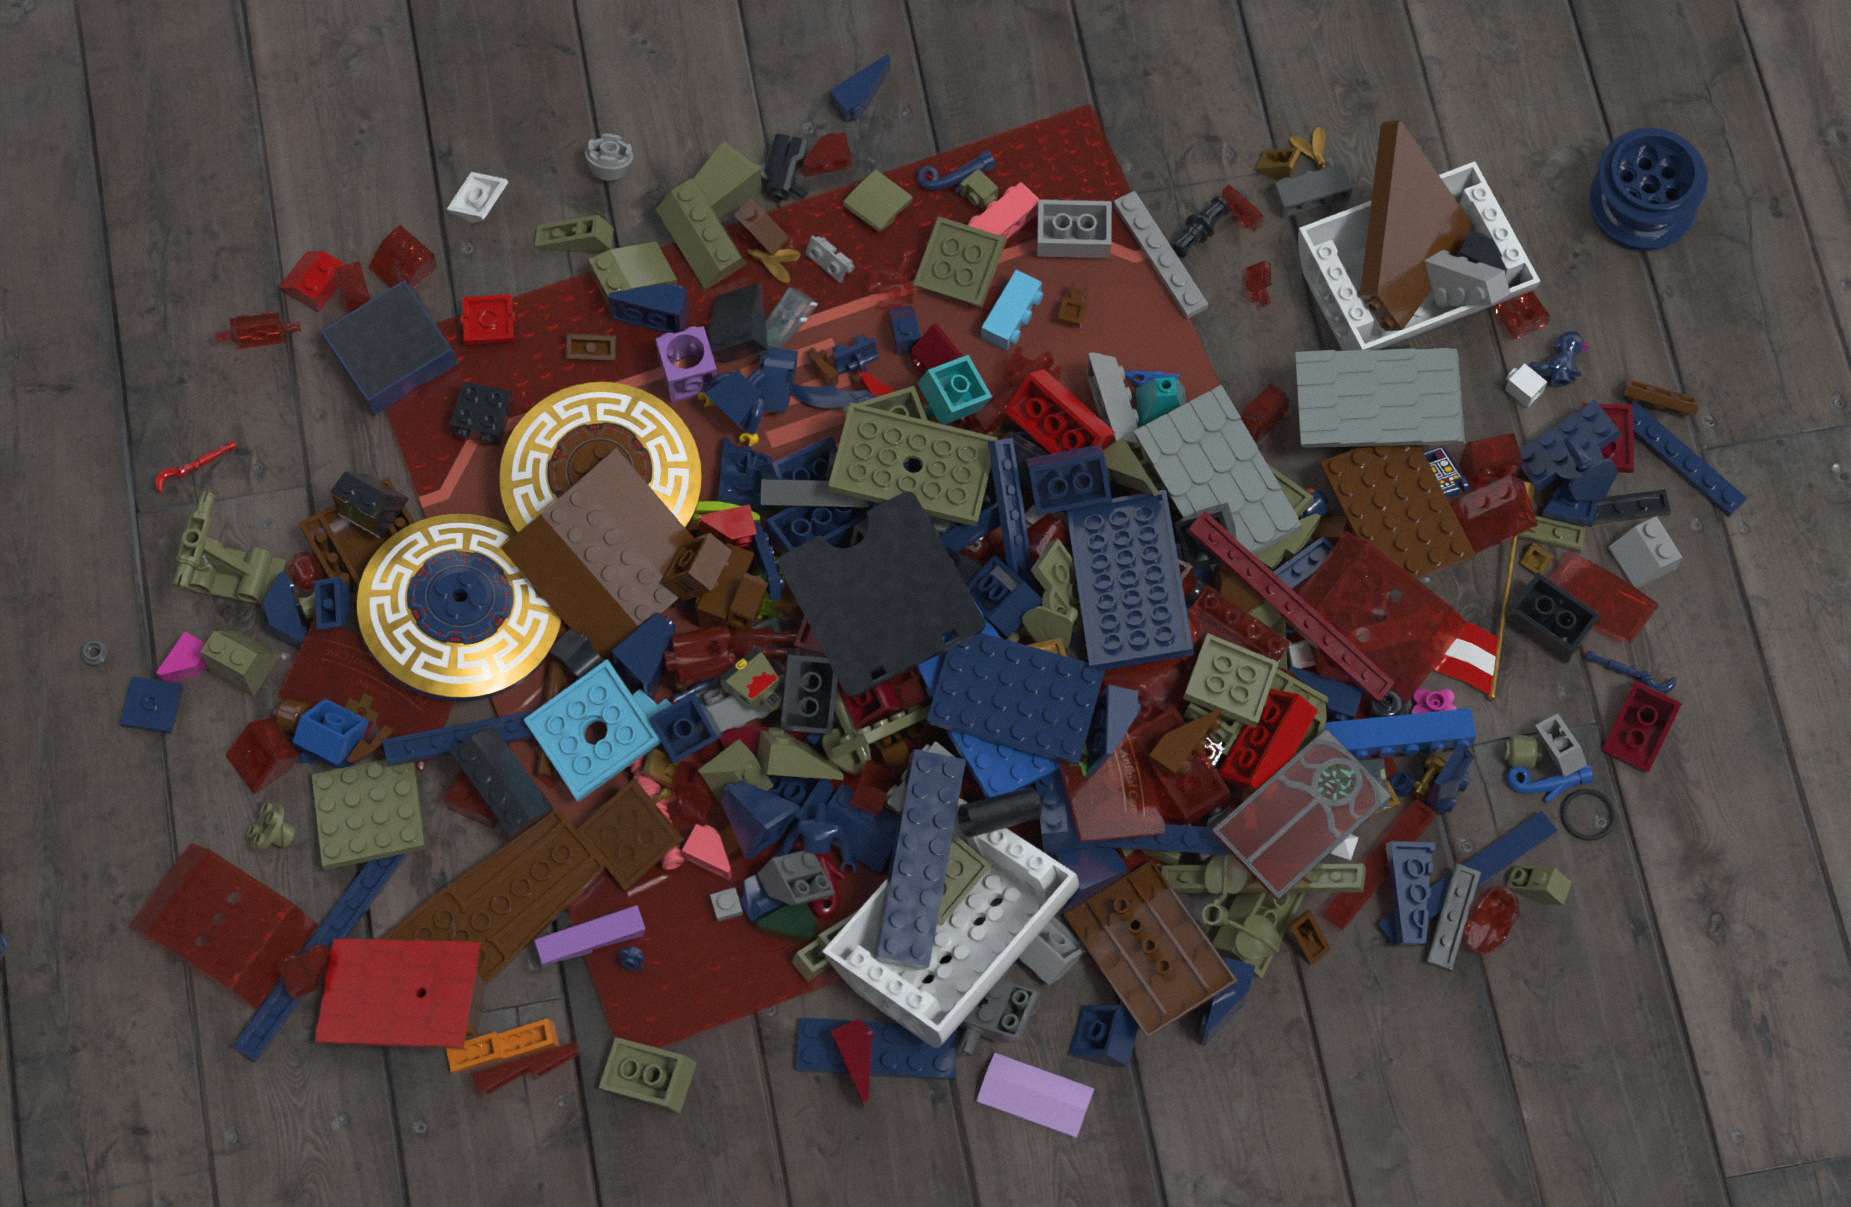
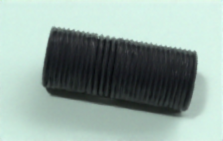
M1026 787L960 805L957 813L958 823L963 834L971 838L1037 820L1042 814V804L1036 790L1032 787Z

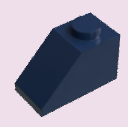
M913 306L888 309L896 354L912 353V348L921 338Z
M339 577L315 580L317 630L343 627L350 612L349 585Z

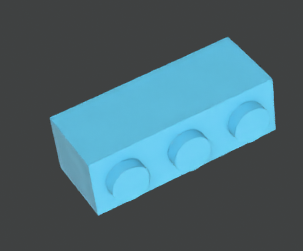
M1016 270L983 324L981 339L1006 351L1011 344L1015 345L1021 334L1020 328L1023 324L1027 325L1030 321L1033 306H1038L1043 298L1044 293L1041 292L1042 282Z

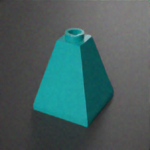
M1175 377L1154 378L1135 389L1139 428L1186 404L1185 386Z

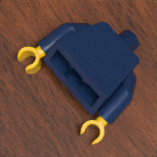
M756 369L748 378L738 370L714 376L706 388V392L698 395L699 400L707 398L704 407L716 405L742 431L746 430V433H743L739 438L741 442L746 441L749 437L750 443L748 447L757 444L759 440L757 432L762 421L765 408L764 401L766 399L758 388L767 380V377L759 369Z

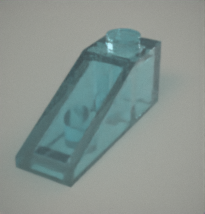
M789 287L765 322L768 349L769 347L782 348L806 322L818 303L800 289ZM768 350L756 354H758L761 357L762 354H767Z

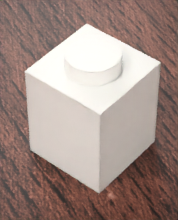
M1524 363L1519 369L1514 368L1506 378L1508 383L1505 391L1528 408L1544 392L1547 381Z

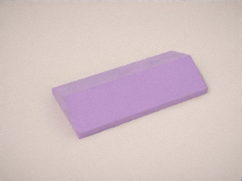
M994 1053L980 1089L977 1103L1077 1139L1094 1088Z

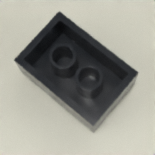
M1537 572L1509 609L1505 621L1568 663L1595 628L1601 615Z

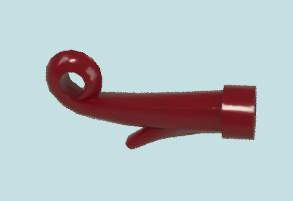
M802 838V839L800 840V843H801V846H802V848H803V838ZM814 853L835 894L830 897L814 900L813 909L820 916L828 917L838 910L840 904V895L834 875L841 880H844L846 876L833 864L827 854ZM821 902H828L830 906L824 908L821 906Z

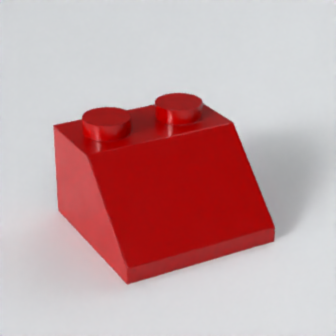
M306 251L279 286V290L320 312L347 277L343 262L324 251Z
M750 504L700 515L695 524L696 529L704 534L711 533L724 545L729 543L742 549L748 547L749 543L757 535Z

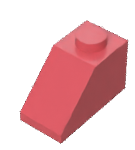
M696 824L682 849L683 858L724 879L730 880L732 877L731 868L720 835L717 834L718 832L708 825L702 827Z

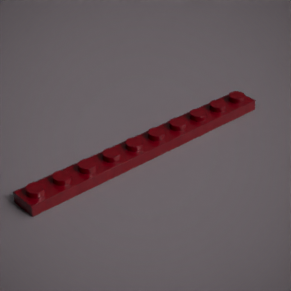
M1206 511L1202 512L1186 530L1373 701L1378 703L1395 684L1392 679Z

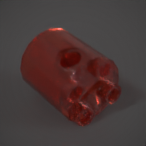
M722 625L671 635L674 650L664 652L668 672L678 670L681 685L721 677L736 664L733 651L728 652L727 647L731 646L728 627H722ZM711 649L720 651L716 656H712L708 652Z

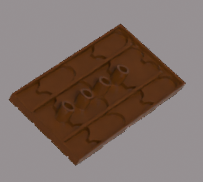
M1152 860L1064 914V917L1147 1039L1238 982ZM1133 924L1140 925V928L1138 930H1133L1131 926Z

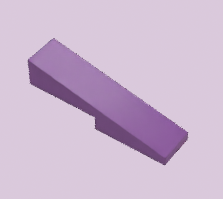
M637 905L535 939L534 944L541 966L592 953V950L642 937L645 926Z

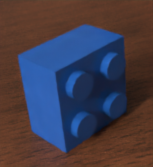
M323 699L300 717L293 743L301 746L306 751L323 757L327 762L339 764L351 754L360 740L364 739L369 720L327 699Z

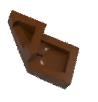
M811 347L807 351V356L815 372L826 385L836 386L839 383L838 372L826 363L827 352L825 350L817 352L815 348Z

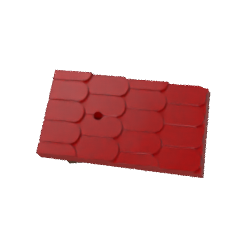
M334 939L321 1001L319 1022L316 1028L315 1043L464 1049L466 1035L476 1037L478 1035L486 984L477 971L481 943L445 940Z

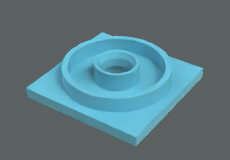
M608 660L602 662L523 719L577 801L585 798L662 742L653 725ZM593 722H603L607 726L606 737L598 741L597 744H589L585 739L587 727Z

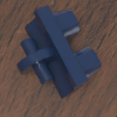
M863 334L853 340L854 345L846 348L841 343L833 346L832 354L836 371L839 375L856 368L859 369L860 373L862 371L867 372L866 364L879 359L876 341L873 337L868 339Z

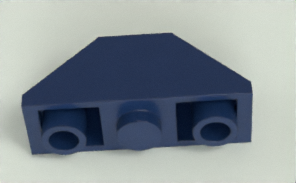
M285 571L280 572L262 602L261 613L267 632L270 635L302 650L305 649L306 642L309 639V632L307 626L302 625L300 621L302 611L299 602H294L292 593H295L292 579H287Z

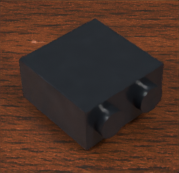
M463 381L450 422L452 435L464 441L472 439L479 441L483 445L492 446L495 444L500 446L514 403L512 392Z

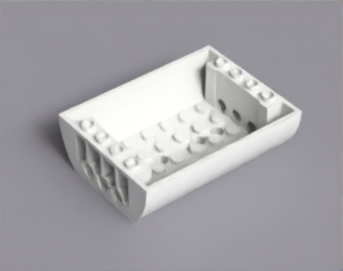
M1476 162L1453 169L1439 176L1475 227L1474 231L1484 233L1488 238L1494 240L1506 268L1505 274L1511 294L1492 305L1437 306L1433 291L1431 290L1403 330L1385 331L1360 297L1371 201L1299 228L1298 245L1303 275L1343 351L1380 350L1528 293L1538 287L1540 279Z
M960 798L958 802L957 813L960 805L967 804ZM957 813L953 833L992 866L942 926L937 923L930 967L923 970L877 961L873 958L887 880L823 950L824 955L834 969L858 995L933 1048L941 1047L1079 887L1076 873L1006 828L968 838L961 831ZM996 898L1003 899L999 906H990L992 900ZM977 918H986V921L982 925H973L974 921ZM944 956H952L948 964H940L939 962ZM926 976H935V979L931 983H922L923 979Z

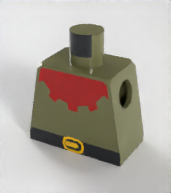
M758 647L720 677L722 688L751 710H756L764 703L771 711H774L783 702L776 694L781 688L780 679Z

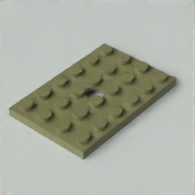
M850 402L828 491L879 504L904 492H912L918 498L926 515L977 527L991 468L988 442L997 440V437ZM909 458H915L919 460L923 468L917 473H911L905 470L903 463L907 462Z

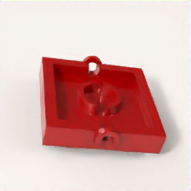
M512 294L462 297L463 315L460 316L461 326L464 328L465 345L514 342L513 322H515V312H513Z

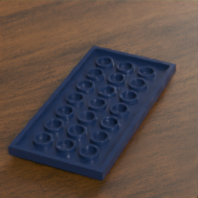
M1166 490L1158 491L1159 495L1156 497L1143 493L1113 498L1109 502L1067 510L1090 669L1100 671L1194 655Z

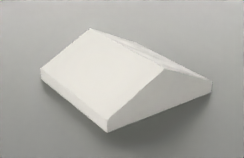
M471 172L447 210L470 223L482 221L508 184V181L503 178Z

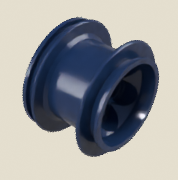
M1640 128L1618 136L1607 146L1602 154L1598 172L1591 184L1589 199L1590 212L1594 223L1600 232L1611 242L1628 250L1653 252L1670 247L1679 241L1691 228L1696 218L1698 207L1706 195L1708 172L1705 162L1690 142L1664 129Z

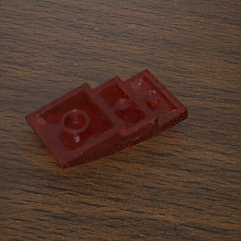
M1569 551L1549 578L1550 581L1601 615L1595 626L1596 628L1629 643L1633 642L1659 607L1657 602L1631 584Z

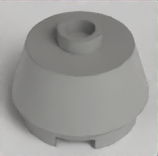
M602 134L600 139H590L585 150V156L591 173L602 180L612 181L621 178L633 160L631 144L627 145L621 141V136L614 134Z

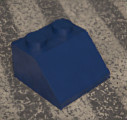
M695 693L649 718L673 763L686 758L724 736L711 712Z
M1083 1005L1069 1055L1105 1066L1128 1067L1139 1026L1128 1009L1122 1005Z

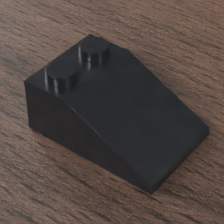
M760 282L716 297L709 327L710 349L712 354L724 363L768 350L762 284Z

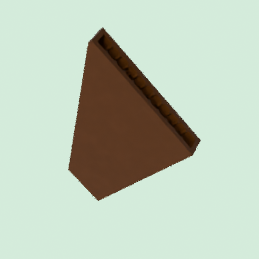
M1401 120L1383 122L1380 127L1360 297L1385 331H1399L1406 327L1432 290L1424 260L1442 250L1448 251L1449 255L1455 257L1471 229L1474 230L1475 227Z

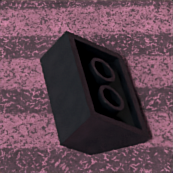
M787 647L781 698L783 702L780 707L779 717L780 730L832 734L838 678L825 653L812 649Z

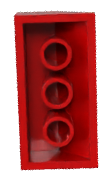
M1044 369L1029 373L1004 410L1005 413L1051 454L1095 445H1101L1102 450H1104L1115 435V432Z
M1270 688L1256 728L1244 725L1217 776L1253 794L1292 759L1318 710L1300 694ZM1277 779L1258 797L1270 799L1280 780Z

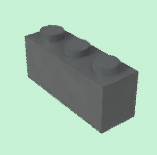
M1343 164L1337 166L1328 165L1319 171H1307L1297 177L1280 179L1278 182H1275L1273 197L1281 217L1286 218L1350 200L1353 187Z

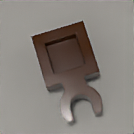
M1072 283L1069 288L1070 298H1063L1057 323L1081 328L1087 309V303L1082 301L1087 298L1088 288L1084 286L1083 292L1077 294L1074 292L1075 284Z

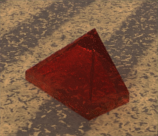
M359 261L335 267L349 313L371 301Z

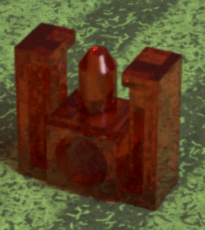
M1533 291L1521 295L1522 303L1519 299L1513 298L1511 300V306L1515 311L1514 315L1508 308L1506 301L1496 305L1497 315L1514 339L1549 324L1550 315Z

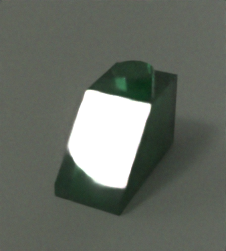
M806 903L795 906L788 904L757 921V930L762 935L797 943L802 940V942H805L816 935L818 922Z

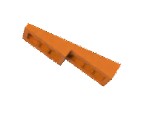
M546 1018L499 1034L496 1032L485 1034L465 1041L464 1049L446 1048L450 1070L452 1073H457L559 1048L560 1046L555 1024Z

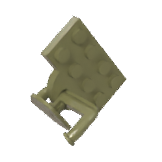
M1057 538L1050 541L1031 569L1035 578L1045 589L1042 597V606L1026 611L1022 618L1023 624L1015 632H1012L1006 640L1018 643L1020 639L1032 635L1035 641L1039 643L1062 638L1064 649H1066L1070 644L1071 633L1076 632L1079 639L1086 646L1074 560Z
M837 688L835 712L842 726L833 729L832 734H824L822 738V745L829 761L853 776L865 773L871 765V754L868 745L928 718L931 705L923 708L921 704L907 709L908 715H906L905 711L891 716L892 722L890 723L887 718L873 724L874 730L871 729V726L856 729Z

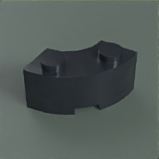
M570 629L549 650L560 667L565 672L568 671L574 675L577 680L605 660H608L615 670L617 669L609 659L604 660L590 646L591 641L582 633L578 635Z

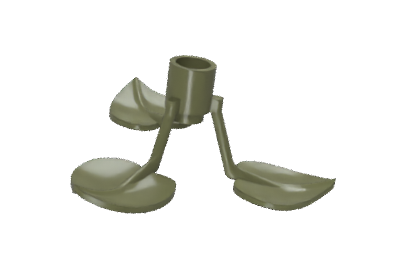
M1214 855L1205 872V884L1209 892L1213 894L1222 893V895L1214 900V904H1208L1204 907L1202 911L1204 929L1198 920H1194L1204 934L1209 931V924L1222 926L1226 923L1241 930L1236 936L1235 944L1239 953L1248 959H1263L1277 954L1280 949L1279 935L1275 926L1266 917L1250 915L1246 918L1244 926L1228 919V911L1220 903L1227 897V892L1236 894L1245 887L1248 880V872L1244 863L1237 856Z

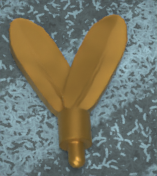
M1317 127L1313 131L1312 145L1298 136H1290L1289 141L1292 147H1299L1301 153L1314 160L1318 168L1323 169L1326 167L1327 163L1323 157L1325 132L1321 127Z
M757 249L755 251L747 250V253L752 255L753 259L762 261L767 270L779 282L785 284L790 282L788 272L780 263L794 262L799 259L800 253L798 251L783 249L773 256L770 252L765 253Z

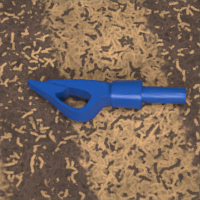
M1124 371L1125 377L1139 387L1154 378L1175 377L1179 380L1180 374H1164V371ZM1135 378L1143 379V381H1138Z

